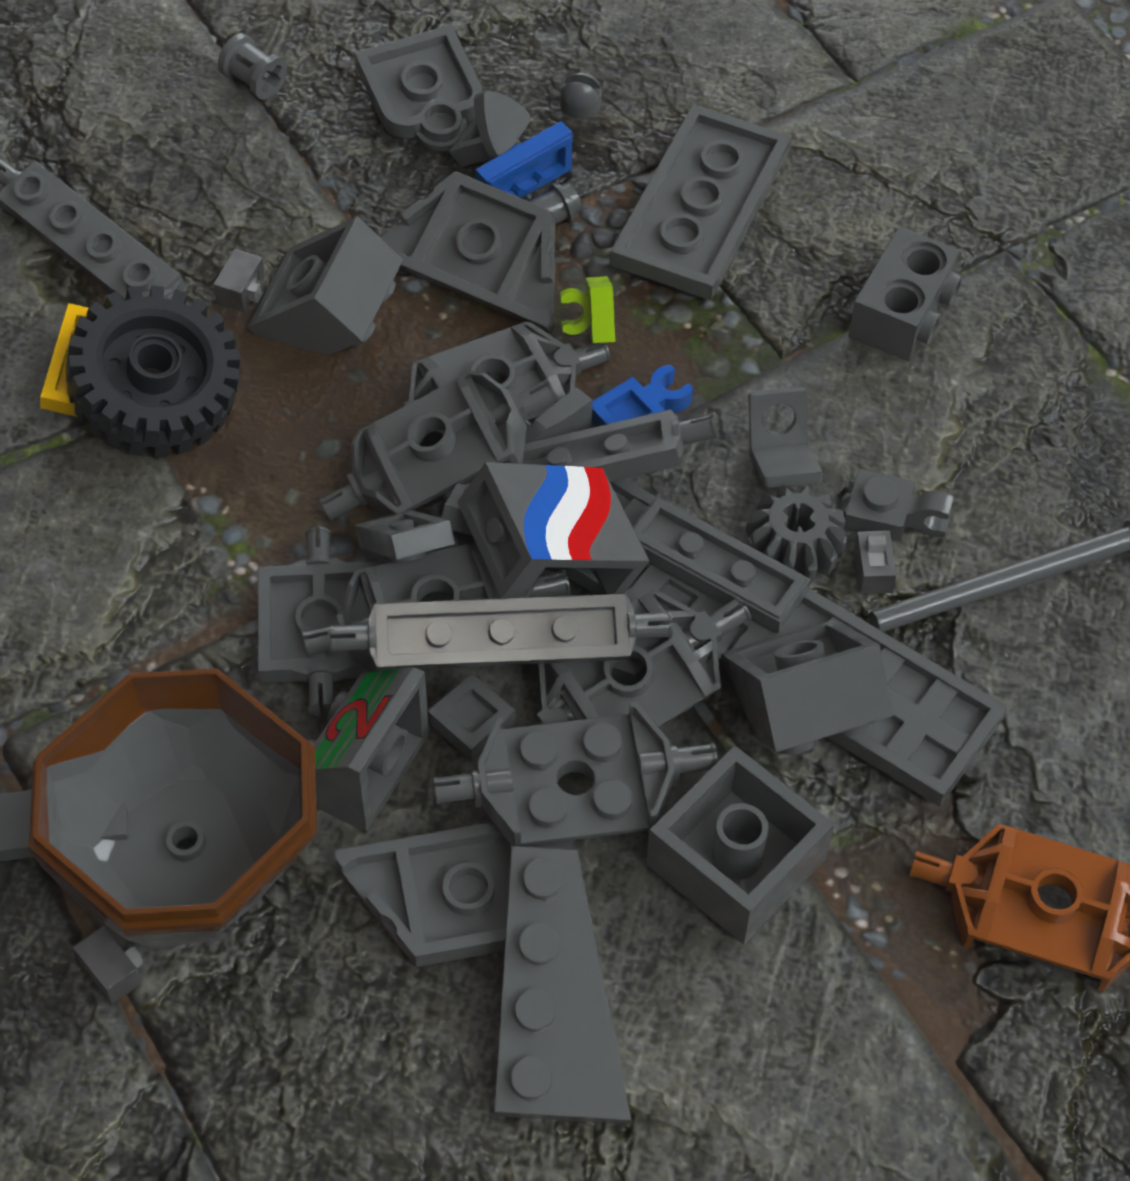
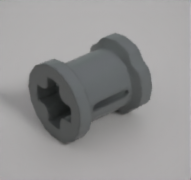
M240 33L229 39L222 48L218 59V70L227 78H238L250 86V91L255 97L266 100L270 96L275 95L282 87L287 76V62L279 55L272 54L269 56L256 47L253 38L247 34ZM236 55H241L242 59L240 61L237 60ZM266 72L270 75L269 78L263 77Z

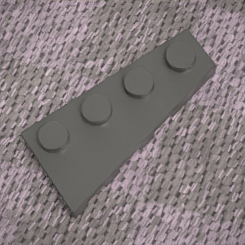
M512 846L494 1116L629 1125L631 1116L578 850Z

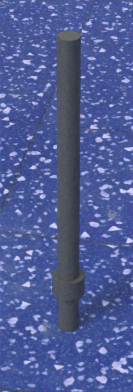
M1130 519L1124 522L1121 529L872 610L869 613L871 625L885 632L1129 551Z

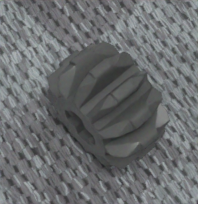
M808 483L800 490V493H792L782 484L780 489L777 490L776 497L762 494L761 499L757 502L756 510L751 511V515L748 516L746 533H748L747 545L811 579V584L816 578L817 572L830 575L836 566L837 558L845 551L847 536H845L844 530L845 518L843 510L831 509L830 493L817 498L811 496Z

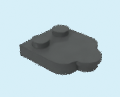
M452 24L354 52L355 67L385 130L393 136L405 139L416 137L424 147L430 150L448 151L466 130V122L475 118L474 96L482 92V87Z

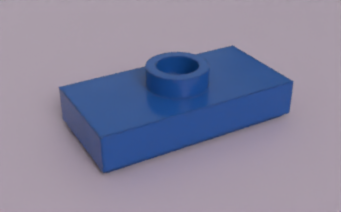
M560 121L527 141L513 145L509 151L475 169L476 180L522 199L572 169L573 132Z

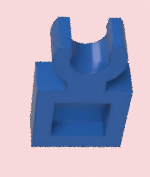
M672 365L662 366L653 373L651 383L645 387L632 377L593 400L592 423L598 427L670 409L673 413L683 411L692 402L693 387L687 384L675 391L666 389V387L674 383L675 368Z

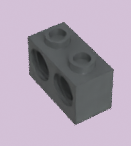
M899 226L854 302L848 337L910 361L920 342L928 345L933 339L941 319V313L938 312L941 305L951 306L958 294L963 280V275L956 273L961 250Z

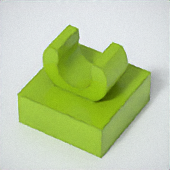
M607 276L585 278L586 294L576 288H568L559 292L561 303L576 302L582 306V313L579 318L561 321V329L564 333L576 335L588 329L592 343L615 342L613 285Z

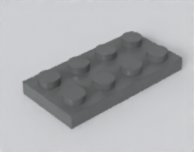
M693 104L615 242L610 254V266L712 300L789 153L791 136Z

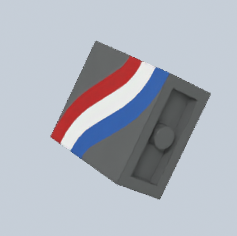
M485 462L457 502L502 599L523 598L546 567L595 568L607 595L624 594L649 563V559L603 468Z

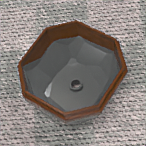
M217 668L129 673L41 751L33 762L29 849L41 867L81 907L126 940L153 949L169 948L217 937L260 900L317 835L315 746ZM126 801L129 839L117 841L102 839L101 836L115 813ZM191 838L197 841L190 849L182 850L176 848L178 842L183 839Z

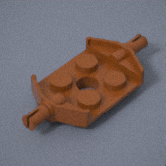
M1003 824L996 825L964 856L956 855L954 863L921 853L917 850L909 877H915L946 887V891L952 892L950 899L963 948L970 949L973 939L1082 973L1100 979L1097 991L1104 992L1130 967V864ZM1046 885L1058 886L1068 893L1072 905L1061 910L1053 909L1045 905L1040 899L1038 889Z

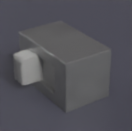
M234 249L213 284L216 303L245 312L251 301L259 302L260 297H262L260 285L265 278L263 258Z
M890 531L857 532L854 555L860 594L893 593L897 574Z
M104 926L73 947L78 962L111 1004H114L142 984L137 969L143 963L141 953L136 950V947H131L124 952Z

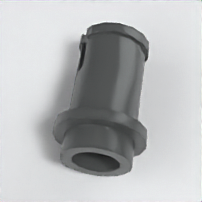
M554 182L549 185L548 192L529 201L550 210L555 217V224L563 220L566 223H571L575 221V214L582 211L580 198L574 187L568 182L562 185Z

